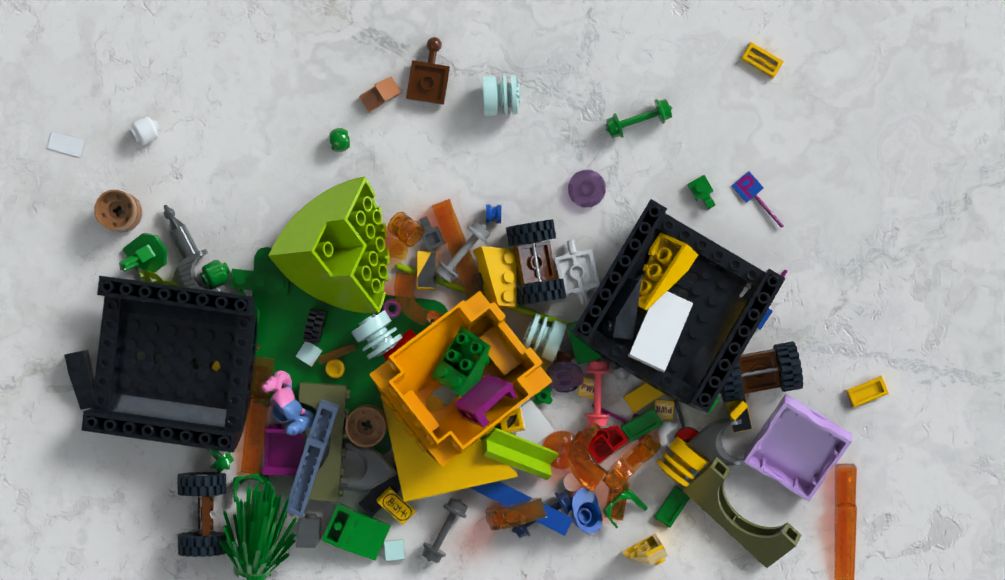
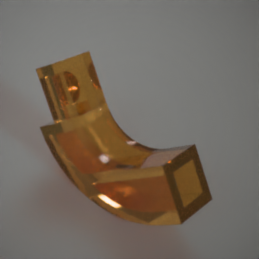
M396 273L394 284L396 301L408 318L426 326L427 318L431 319V323H434L445 314L424 309L417 303L414 297L416 276Z
M595 422L590 428L587 426L582 433L578 431L568 450V462L572 474L582 486L591 492L595 490L607 470L591 458L589 453V443L601 427Z
M648 432L608 469L602 481L616 494L644 463L655 456L662 445Z
M531 498L509 506L486 509V521L491 530L506 529L546 517L541 498Z

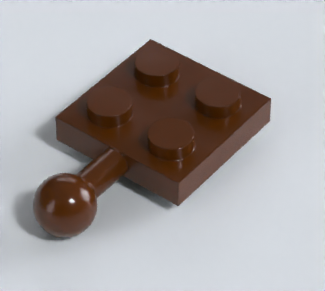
M432 37L426 44L429 50L428 62L412 60L406 99L444 105L450 66L435 64L436 54L441 49L442 43L439 38Z

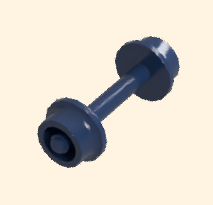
M566 490L561 493L556 492L555 495L558 502L549 507L557 511L563 508L565 514L569 515V512L572 510L573 497L569 496ZM516 514L517 516L510 521L513 526L512 532L516 533L519 538L531 536L527 527L536 523V521L530 518L523 521L520 514Z

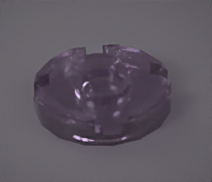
M581 170L575 173L568 184V194L571 200L583 208L599 204L606 193V184L603 177L593 170Z
M569 361L554 363L546 371V374L553 381L548 387L556 389L557 392L568 393L575 391L583 383L584 375L581 367Z

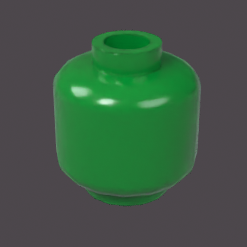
M214 260L202 267L200 276L206 286L216 288L228 281L230 270L225 262L221 263L219 260Z

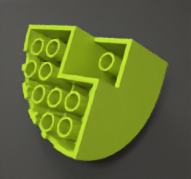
M366 177L340 183L307 203L283 228L268 256L291 282L311 296L341 309L372 314L380 313L386 292L383 290L385 281H389L386 264H390V251L386 249L385 238H388L386 223H382L381 206L377 207L374 200L376 194Z

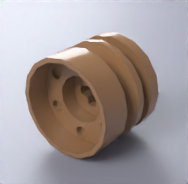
M108 190L97 199L94 206V214L97 221L103 227L116 232H128L140 223L142 207L139 200L133 195L120 190ZM118 210H124V214H118Z
M364 404L350 413L346 420L345 429L351 442L357 446L370 447L382 440L388 430L383 409L377 405ZM370 420V424L373 425V427L370 426L367 429L365 428L366 424H364L363 422Z

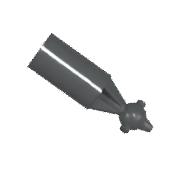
M164 205V217L169 219L170 234L183 259L199 252L186 225L175 218V211L172 208Z

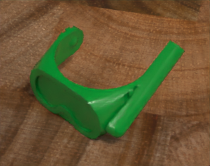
M257 473L234 477V502H236L237 490L244 481L257 480L262 483L265 491L266 482L269 481L268 476Z
M631 489L619 493L602 510L616 529L618 526L611 519V510L616 502L622 499H631L644 511L648 509Z

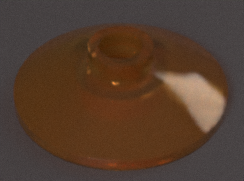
M556 431L550 434L543 444L544 447L558 452L560 447L566 449L564 454L558 452L559 456L551 463V466L554 468H569L580 457V443L570 432Z

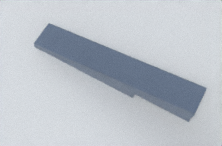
M323 399L319 403L290 491L289 504L286 509L288 513L300 517L304 515L340 407L338 404Z

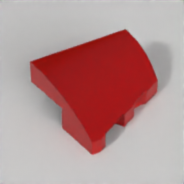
M618 425L576 433L598 465L630 443Z

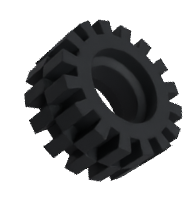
M311 307L304 330L303 341L319 345L327 311Z

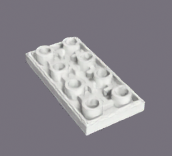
M667 291L647 310L628 356L664 373L693 303Z
M531 399L521 407L525 430L516 432V436L537 444L554 431V428Z

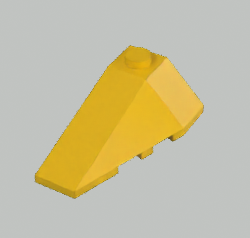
M661 232L650 247L648 263L644 264L643 267L644 275L641 280L638 307L646 311L690 269L698 256L688 244Z
M656 533L622 551L625 558L649 565H659L668 556Z

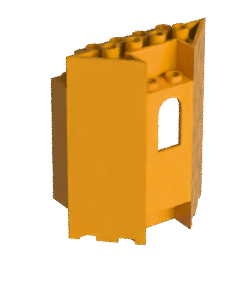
M481 291L477 292L467 301H461L391 354L388 361L369 374L382 395L380 398L383 403L390 408L399 422L403 421L406 425V432L411 437L415 436L420 450L423 453H428L441 467H444L553 382L542 369L541 365L543 362L531 347L526 349L505 323V314L495 302L490 304ZM461 326L491 345L488 353L491 362L484 368L482 378L488 374L498 377L503 381H509L515 389L513 391L517 396L515 399L503 396L484 413L489 421V424L484 428L462 419L454 406V403L461 396L437 412L431 411L426 405L427 397L443 385L431 375Z

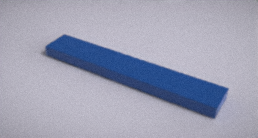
M500 481L470 487V489L563 536H566L573 521V518Z

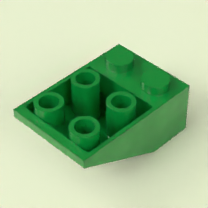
M461 326L431 376L457 395L464 396L481 380L491 345Z
M339 502L322 537V541L376 561L391 525Z

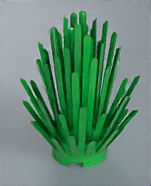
M269 481L266 482L265 491H258L259 485L256 483L255 490L252 492V500L251 487H247V497L244 503L242 499L239 501V498L236 496L237 516L233 514L238 547L227 513L223 511L227 525L222 528L228 543L226 540H223V542L219 541L234 565V574L237 577L239 575L245 577L246 580H265L266 577L271 576L272 570L290 556L289 553H284L296 541L294 537L297 534L294 533L290 534L285 541L286 536L297 520L295 517L276 545L287 516L286 509L289 504V498L285 502L277 524L282 494L275 497L273 484Z

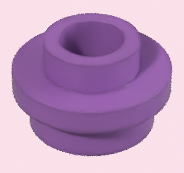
M389 299L383 304L382 310H385L390 318H395L400 315L402 307L399 301ZM390 305H394L396 307V310L394 312L389 311L388 308Z

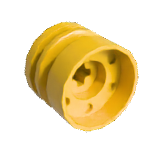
M676 437L669 445L674 454L671 456L663 452L662 455L668 461L665 462L659 458L656 463L669 478L676 483L688 487L690 483L684 477L687 476L692 480L695 478L690 469L693 468L700 472L708 461L690 449L687 443Z

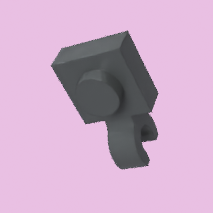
M427 216L421 218L420 222L425 232L420 235L427 250L431 251L445 244L438 226L432 228Z

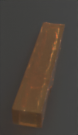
M450 199L431 206L450 256L453 258L466 243V239ZM469 250L455 267L467 299L479 291L486 298L482 281Z
M256 356L250 408L248 409L241 466L242 473H261L265 442L264 428L267 427L271 391L264 392L262 385H264V382L269 377L273 376L275 359Z
M835 464V580H854L857 521V467L855 464Z

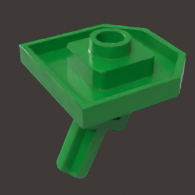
M142 233L123 248L128 258L119 262V268L126 272L135 267L139 273V267L143 271L156 273L167 264L168 251L157 235Z

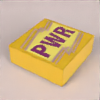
M582 376L577 395L594 399L595 379Z
M655 399L654 408L662 420H673L674 401Z

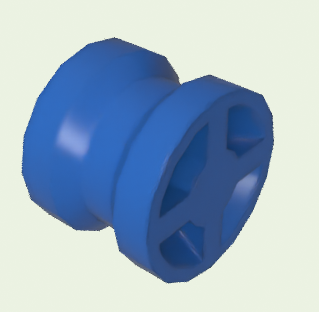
M486 204V223L493 221L501 224V205L491 206Z

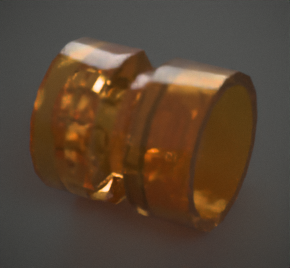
M404 212L396 213L390 219L387 227L391 234L399 238L408 247L416 245L424 233V228Z

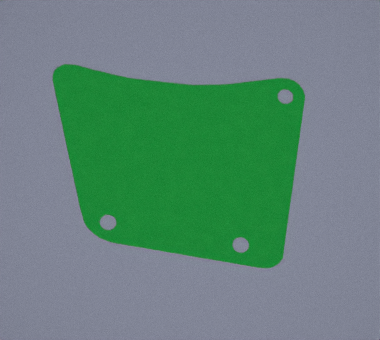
M264 247L256 252L254 271L283 274L268 256L272 248ZM291 281L288 294L252 290V296L257 308L260 310L258 348L256 350L252 394L258 401L268 407L271 405V397L275 392L271 391L269 394H263L259 387L262 382H265L269 377L274 376L275 372L281 370L290 375L292 391L298 402L301 382L348 385L347 390H351L350 401H346V409H349V415L357 407L364 404L377 405L384 411L383 402L380 398L381 393L369 374L384 364L386 359L383 355L368 359L366 355L371 353L373 349L370 347L365 351L362 350L368 344V341L357 342L351 333L359 327L360 322L373 314L378 315L379 313H359L332 306L306 293ZM386 294L383 302L384 304L389 299H395L400 302L402 307L400 315L390 318L392 321L386 326L387 330L394 327L397 328L396 331L390 334L392 338L399 334L402 336L410 328L418 335L432 324L427 320V314L430 311H437L440 317L448 312L445 305L441 302L430 299ZM390 305L388 309L390 312H394L396 307ZM311 307L327 311L319 345L314 344L323 351L312 367L296 357L305 343L303 335ZM334 358L341 360L345 365V372L339 378L329 377L325 370L326 364ZM300 403L302 408L310 410L316 416L317 410L314 407ZM370 420L363 422L364 424H366L367 428H369L370 426L373 427V425L370 424ZM387 430L380 442L370 447L376 449L381 454L391 450L392 444L389 430ZM348 436L347 439H344L348 443H353Z

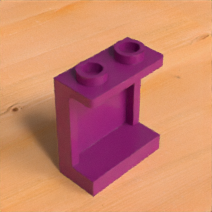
M487 374L454 403V406L462 419L484 428L489 424L484 413L503 396L515 399L517 396L513 391L515 389L509 381H503L498 377Z
M269 424V427L264 428L265 458L263 475L296 476L304 451L305 431L293 436L288 435L285 432L286 428H282L281 424Z

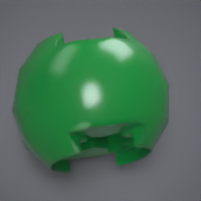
M336 128L329 133L332 150L343 152L350 148L347 130Z

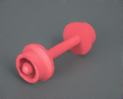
M601 359L590 361L589 367L586 370V373H595L594 412L585 413L584 416L587 417V425H592L596 429L600 426H606L607 419L610 417V414L601 413L602 374L611 373L609 362H604Z

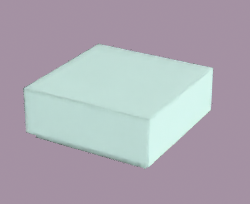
M305 342L296 357L312 367L323 350L312 343Z
M403 539L384 541L386 561L405 559Z

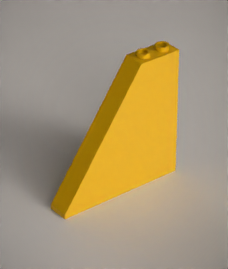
M432 393L426 399V405L431 411L437 412L446 407ZM383 403L404 502L518 477L517 472L509 465L483 456L481 439H478L444 467H441L428 453H423L420 450L415 436L411 437L406 432V425L403 421L399 422L390 408Z

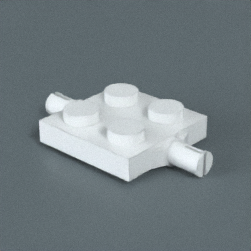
M574 239L568 240L566 243L569 252L554 258L558 277L564 280L566 294L577 293L579 294L580 303L584 304L585 301L586 304L589 303L586 291L600 285L592 249L585 251L576 250Z

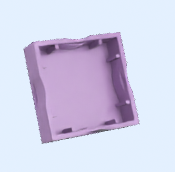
M785 394L744 453V463L762 474L776 479L787 489L810 501L824 482L828 471L839 461L851 444L852 433Z

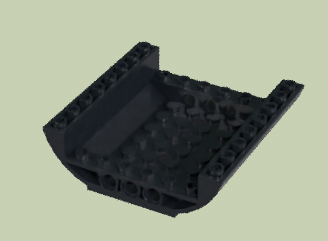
M650 199L572 330V333L603 358L663 394L692 408L708 413L786 278L771 269L764 272L665 213L666 207ZM660 232L688 244L698 254L690 269L668 290V292L679 296L678 292L680 289L687 290L689 296L685 300L692 302L693 305L664 373L628 356L646 315V310L640 307L637 308L633 339L613 338L603 334L605 315L627 278L642 280L644 264L648 263L650 257L648 255L650 247ZM689 273L697 274L698 281L696 283H691L688 280ZM746 284L751 285V288L740 297V293Z
M99 276L97 295L104 296L92 406L91 409L83 411L81 431L233 453L240 441L248 409L250 408L259 334L257 307L253 296ZM139 350L145 352L146 357L143 361L137 358ZM158 352L164 356L162 363H158L155 359ZM194 358L201 360L202 364L199 369L195 368L192 364ZM214 360L220 363V369L217 372L211 368V363Z

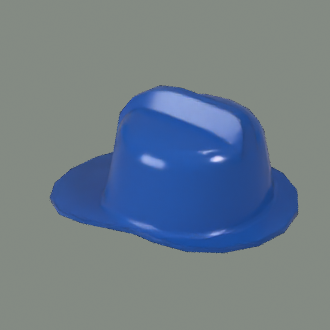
M580 488L572 498L573 511L571 517L573 518L574 525L583 532L592 534L601 528L602 514L595 493L591 489Z

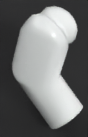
M666 420L663 422V425L658 427V446H668L667 435L676 429L675 421Z

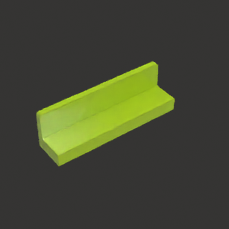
M494 428L482 440L483 456L545 480L552 476L551 463L559 456L558 452L498 428Z

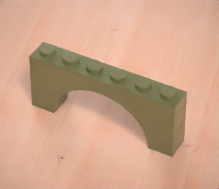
M300 383V403L308 404L318 410L322 399L340 405L330 434L329 454L324 464L318 470L309 500L338 502L340 497H343L344 490L339 489V484L341 483V478L345 477V466H342V458L346 459L347 452L343 444L344 439H347L345 420L349 417L346 401H350L351 390H347L348 385Z
M716 457L694 475L695 478L693 480H689L690 484L688 487H684L683 491L702 510L709 514L716 523L722 526L730 536L735 538L760 563L768 568L796 547L802 535L788 522L777 527H764L754 524L738 514L729 503L724 491V480L731 469Z

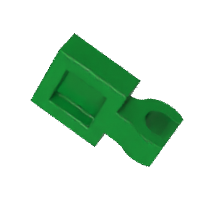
M705 175L687 184L696 201L702 199L708 210L715 206L713 199L709 195L713 192V189Z

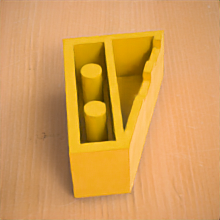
M485 246L474 249L473 253L474 256L476 255L479 265L478 270L484 282L483 288L486 299L490 304L495 302L502 310L516 307L517 263L514 249Z

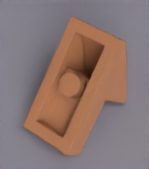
M391 76L374 84L373 88L359 97L368 112L371 113L402 92Z

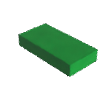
M652 407L625 422L620 427L631 443L663 425V421L655 408Z
M675 485L654 515V518L670 528L690 498L682 489Z

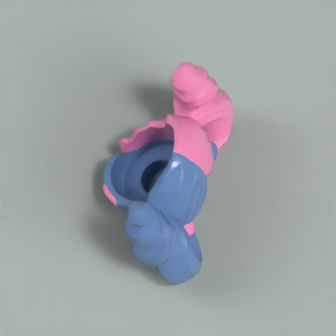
M281 370L275 372L274 376L269 377L264 382V385H262L264 392H275L271 397L269 408H273L272 415L279 423L292 422L285 429L288 435L301 434L306 429L312 427L315 415L310 410L302 408L301 404L295 399L290 375Z

